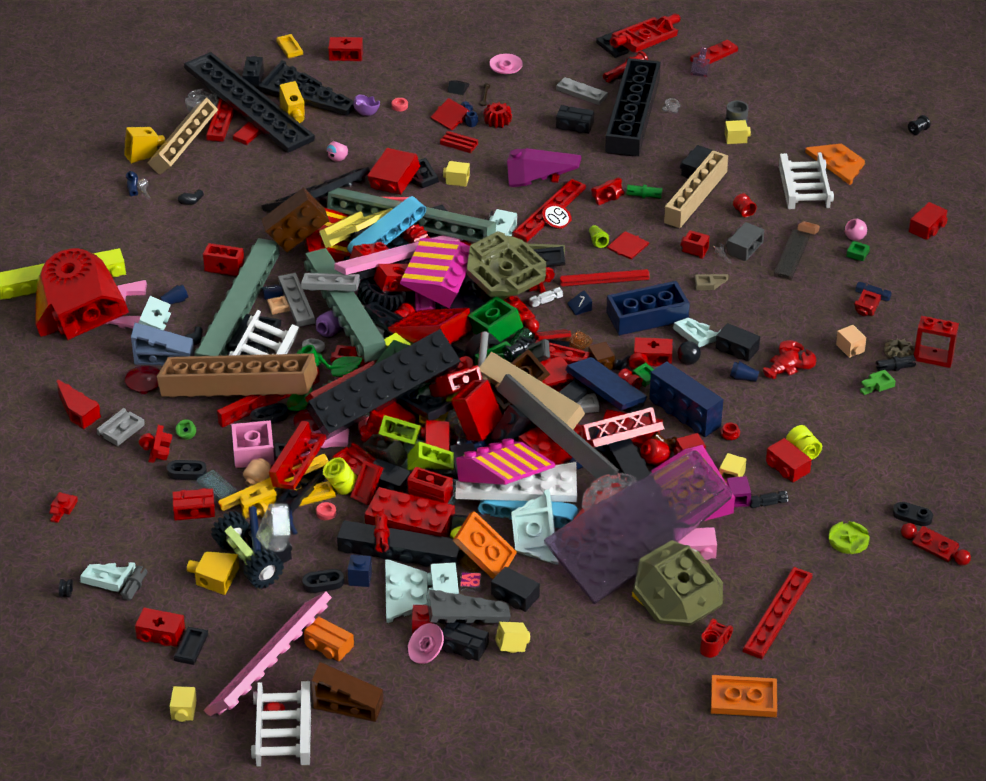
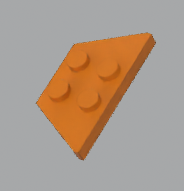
M842 143L805 148V153L816 161L818 153H822L823 159L826 160V168L849 185L853 183V179L865 165L863 158Z

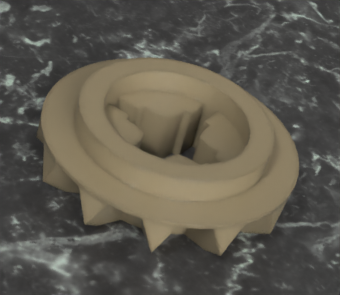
M896 338V340L890 339L889 342L885 343L884 352L891 359L893 356L899 358L914 355L915 347L912 346L911 342H906L905 339L899 340Z

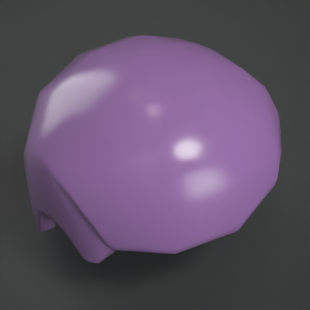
M359 94L355 96L353 105L360 115L371 116L378 110L380 101L375 102L373 96L367 97Z

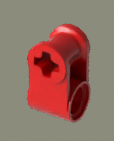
M713 618L701 635L700 653L708 658L717 656L731 638L733 626H725Z

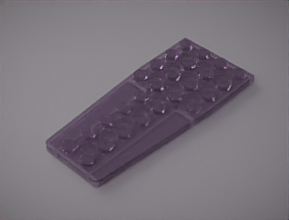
M693 450L593 506L544 539V544L592 603L596 604L636 576L640 558L671 540L679 542L728 502L732 497V491L700 453Z

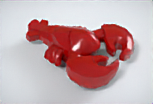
M792 340L783 341L779 346L780 356L775 355L770 360V362L774 363L771 365V368L764 367L762 372H764L766 377L772 379L776 378V374L783 373L784 371L788 375H792L798 372L796 368H813L817 362L816 356L812 351L806 349L801 355V360H799L798 352L800 350L803 351L804 346Z

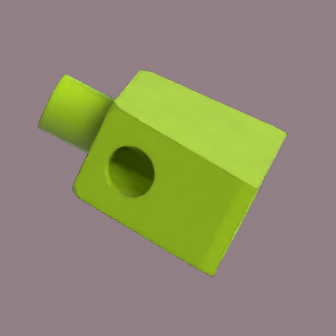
M384 415L379 434L416 445L421 426Z

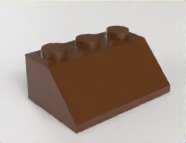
M529 349L511 363L541 382L550 375ZM490 384L497 403L506 411L508 406L513 404L497 391L494 384Z

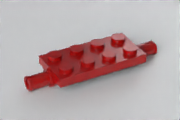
M676 13L667 17L663 16L660 19L650 18L612 33L610 45L614 46V48L624 46L631 52L636 53L676 37L678 30L673 28V25L679 23L681 18Z

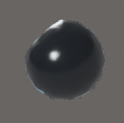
M687 341L679 346L677 355L682 363L691 365L700 359L701 351L696 343Z

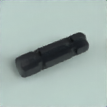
M779 491L778 494L776 492L761 494L760 497L758 495L751 496L750 506L751 508L760 507V505L768 506L778 504V502L785 503L788 502L789 497L787 491Z

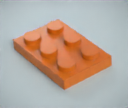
M475 511L469 513L453 539V542L492 579L505 566L509 567L517 553Z
M712 675L711 714L777 717V679Z

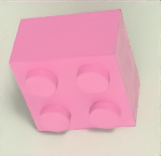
M271 421L231 424L235 468L247 467L252 460H258L259 458L266 460L270 465L275 463Z

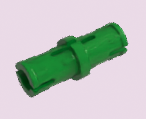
M627 184L626 195L641 196L644 199L646 197L661 199L662 188Z

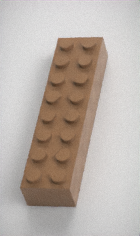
M314 353L168 357L157 375L161 396L172 398L177 396L211 397L214 395L248 396L257 394L262 396L268 394L303 395L309 392L318 372Z

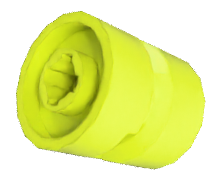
M805 425L794 427L786 437L790 443L811 459H815L822 451V444Z
M334 458L327 462L323 468V475L338 494L345 495L352 492L357 476L343 458Z

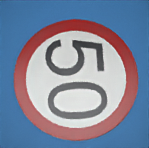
M549 204L542 211L544 220L552 227L564 228L572 221L570 212L561 205Z

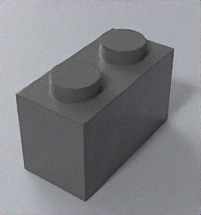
M745 222L736 230L732 237L728 238L726 242L727 254L746 261L763 243L764 229Z

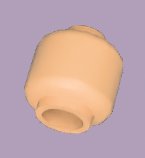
M261 458L252 460L243 472L246 485L250 487L270 478L269 470L271 465Z

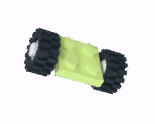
M230 511L229 515L225 513L223 518L219 517V522H214L213 525L215 527L211 528V536L223 550L230 551V548H232L238 554V557L246 564L244 565L243 572L254 587L262 589L263 586L265 588L269 587V583L271 585L274 584V580L280 578L278 575L283 573L282 569H284L282 560L271 549H262V552L257 551L256 555L245 543L247 540L245 537H248L247 533L251 531L250 524L240 513Z

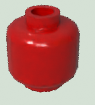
M654 438L648 439L641 446V458H644L648 464L659 466L669 460V446L663 441Z

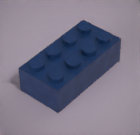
M677 281L607 295L606 313L618 335L674 324V322L689 318L690 303Z
M667 361L651 371L649 399L653 404L660 406L667 414H672L682 424L688 425L695 433L701 434L704 437H707L721 427L723 398Z

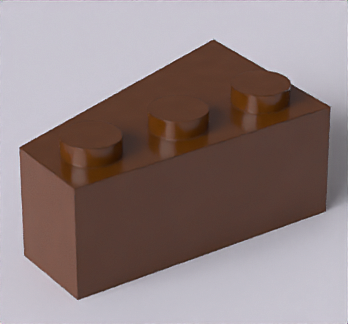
M319 662L311 681L313 708L376 722L384 703L383 689Z

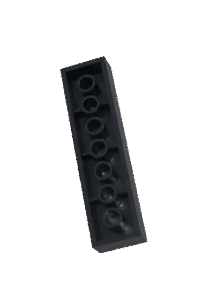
M628 58L606 133L605 152L632 156L640 155L660 80L661 62Z
M439 329L309 400L306 409L321 433L326 434V440L369 417L371 411L376 410L378 412L433 382L437 377L451 372L458 367L461 361L442 330Z

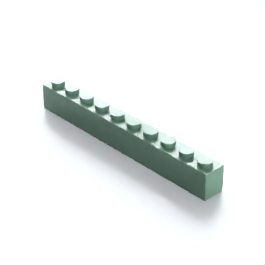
M337 188L328 192L327 209L350 215L362 211L363 216H368L386 209H394L402 201ZM426 207L425 215L413 225L419 224L424 227L425 231L477 242L495 233L497 222Z
M258 238L255 245H252L249 256H246L243 267L239 269V275L237 278H234L231 289L227 291L226 299L221 302L220 310L218 313H215L214 321L208 326L207 334L202 337L201 345L199 348H196L194 356H226L228 354L227 345L245 315L249 314L280 255L279 244L276 241Z
M326 248L305 253L306 261H304L306 271L310 273L342 274L335 270V261ZM321 290L323 299L326 298L329 308H332L334 317L338 318L340 327H344L345 335L350 337L351 345L356 347L358 356H361L365 363L379 359L386 350L385 340L354 291Z

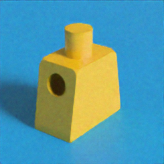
M296 81L280 84V108L301 123L304 121V100Z
M127 127L124 155L130 163L152 157L157 152V146H162L165 142V137L163 135L158 136L151 127Z
M205 552L200 562L189 560L187 572L195 574L196 585L226 595L239 569L238 554Z

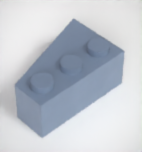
M134 323L131 342L135 365L163 366L168 357L193 356L192 338Z

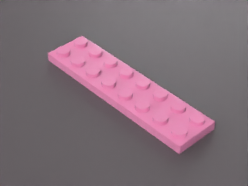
M324 592L305 602L204 709L205 713L209 716L216 713L220 715L227 708L231 710L239 702V696H244L251 690L253 681L257 682L265 675L264 670L267 667L270 668L278 661L276 657L290 648L289 643L292 640L295 641L303 634L301 630L304 627L310 626L316 620L314 616L317 613H322L328 607L326 603L332 597L327 592Z

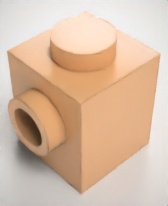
M854 325L838 330L836 345L850 358L865 352L866 336Z

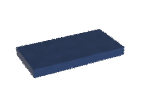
M592 357L569 364L566 367L565 371L620 411L646 401L647 396Z

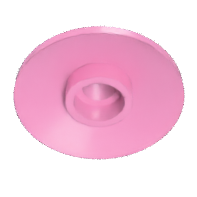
M499 54L490 60V68L500 74L518 72L523 64L522 60L513 54Z
M427 623L420 626L413 633L408 644V654L411 660L418 664H426L439 654L444 641L441 628L435 624Z

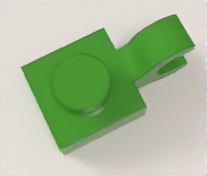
M886 370L870 374L868 379L863 380L861 384L864 388H861L860 392L863 395L871 393L874 389L880 392L895 387L896 381Z

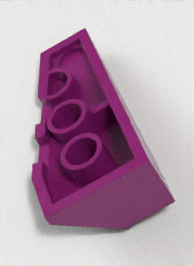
M528 148L514 149L510 151L507 160L509 187L527 186L532 184V180L538 178L545 180L551 174L556 173L560 175L578 169L582 157L581 155Z

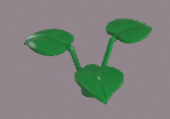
M306 345L297 352V354L314 353L316 366L318 367L323 363L331 370V374L334 377H342L356 370L362 362V357L346 356L334 360L332 365H329L322 355L316 352L313 345ZM312 386L306 394H291L287 400L288 410L299 411L306 409L308 403L305 397L313 392Z

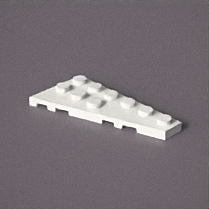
M576 462L555 465L554 468L506 485L456 481L455 499L530 501L543 495V492L549 489L551 502H577Z

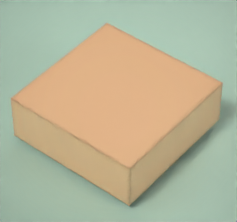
M285 296L267 300L272 315L290 311Z

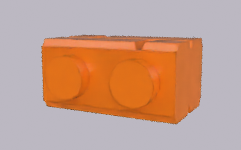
M319 616L304 631L306 646L311 650H318L328 659L333 658L339 662L354 647V635Z

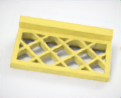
M392 208L368 216H363L362 211L320 230L319 232L325 247H331L350 237L351 233L377 222L389 213Z

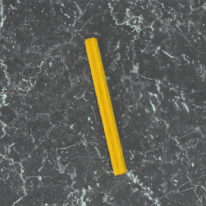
M321 454L315 457L304 475L325 466L328 462L327 456ZM302 464L294 466L292 469L300 468ZM291 477V478L286 479L285 481H286V482H290V481H292L294 478ZM268 478L219 500L218 504L222 511H226L239 505L240 497L248 494L252 498L257 496L258 489L266 487L270 491L277 487H273L271 478Z

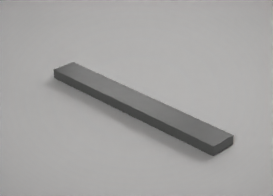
M505 374L497 391L604 486H610L619 470L510 374Z

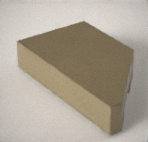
M728 274L695 275L696 290H715L728 280Z

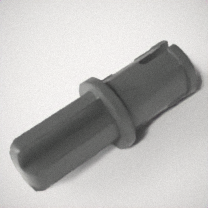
M136 566L133 574L127 578L126 585L121 592L123 600H131L136 591L141 588L142 581L148 573L146 568L142 574L140 573L143 566Z

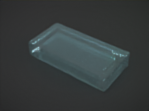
M214 470L197 479L198 484L202 488H213L214 498L218 501L238 492L236 488Z

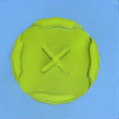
M850 521L845 524L839 522L830 529L829 542L839 552L856 554L867 548L869 545V535L867 529L861 524Z

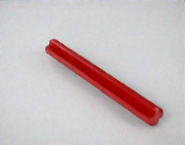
M648 269L565 275L560 276V285L563 287L649 280L650 273Z

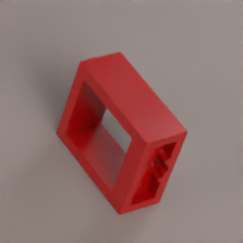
M921 316L914 350L915 360L917 362L951 368L959 323ZM923 332L949 337V350L921 345Z

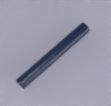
M251 506L248 510L252 547L256 555L257 551L261 552L257 508Z

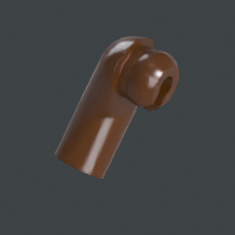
M658 432L651 436V438L667 443L670 451L676 447L677 437L664 439Z

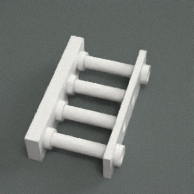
M818 153L817 161L791 162V160H788L787 154H780L779 169L788 209H795V203H798V201L825 200L826 208H830V203L834 200L833 191H830L826 174V160L823 159L822 153ZM791 169H818V172L794 173L791 171ZM798 179H820L821 183H796L793 181ZM796 190H822L823 193L798 194Z
M257 310L254 316H250L247 322L248 328L234 352L231 351L229 355H240L242 351L250 355H269L246 345L249 339L274 349L276 354H287L296 338L299 327L292 324L289 331H282L259 321L261 311ZM256 327L282 338L283 342L276 343L253 333Z
M301 681V690H297V693L263 694L262 683H258L257 692H253V703L257 705L256 745L251 746L252 759L256 758V766H261V756L296 755V757H300L301 765H310V681ZM297 701L298 704L301 703V708H297V710L263 711V702ZM297 719V721H301L300 726H296V728L262 729L263 720ZM296 737L300 739V744H296V746L262 747V738Z

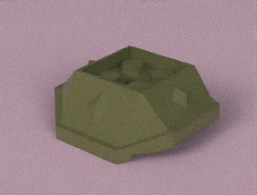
M497 231L470 245L466 274L489 296L505 300L512 295L524 293L529 288L543 282L546 276V261L523 240L512 236H505V233Z
M671 540L640 558L633 593L656 622L689 627L722 606L723 582L698 550L691 548L689 545H683Z

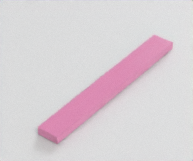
M445 235L430 238L461 242V239ZM419 242L335 263V270L348 275L375 268L378 264H390L412 258Z

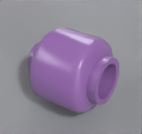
M332 310L321 314L316 320V329L324 337H332L343 328L340 327L338 318L334 317Z

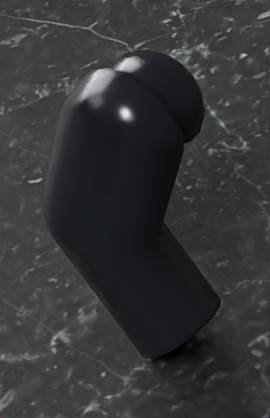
M200 189L196 190L193 194L182 193L178 196V202L180 204L194 205L204 196V193Z
M195 327L193 333L185 335V337L193 339V346L200 343L203 329Z

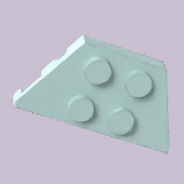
M548 489L535 500L531 499L523 507H519L511 512L515 550L517 553L559 564L551 494Z
M385 560L386 622L390 623L396 617L401 615L405 617L412 614L413 605H427V572L391 560Z

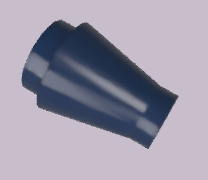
M176 285L161 296L160 300L168 304L184 302L189 297L183 285Z
M739 361V363L734 362L730 376L735 377L734 379L756 382L759 371Z

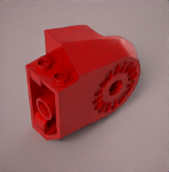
M79 248L62 250L51 256L42 267L37 281L35 306L36 327L40 337L59 330L60 334H65L67 340L129 313L126 302L103 260L97 255Z

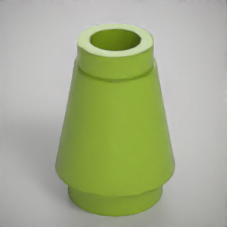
M591 226L589 233L593 245L598 248L606 247L609 243V235L598 226Z

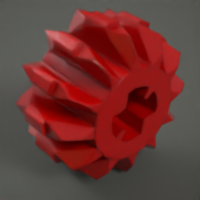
M493 102L492 105H487L483 112L485 124H489V127L494 125L495 128L498 126L503 128L504 125L508 126L512 119L511 108L506 103Z
M419 224L410 226L402 235L410 244L419 242L421 238L430 239L427 234L428 231H425L424 227Z

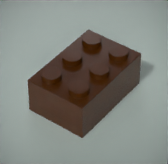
M304 187L261 219L265 232L286 252L329 222L325 208Z

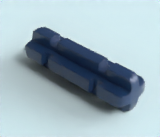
M858 282L856 285V292L862 293L864 289L881 295V300L889 301L891 298V291L885 289L882 291V288L869 284L866 286V283Z

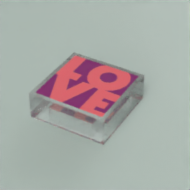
M461 572L459 591L480 593L482 573Z

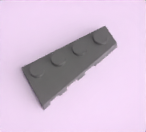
M428 589L426 595L430 623H437L438 619H445L446 623H455L456 619L465 620L466 623H474L475 620H482L484 623L509 622L511 617L508 603L502 601H492L480 597L475 598Z

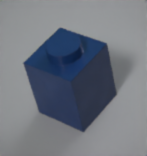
M351 555L348 566L349 586L369 587L372 575L371 556Z

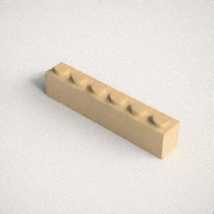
M207 97L198 103L147 162L158 174H162L173 165L218 111L214 104Z
M712 151L665 206L664 223L677 228L683 226L727 173L728 155Z
M492 351L479 367L483 380H488L490 384H494L496 389L505 374H510L572 429L575 428L585 415L579 404Z

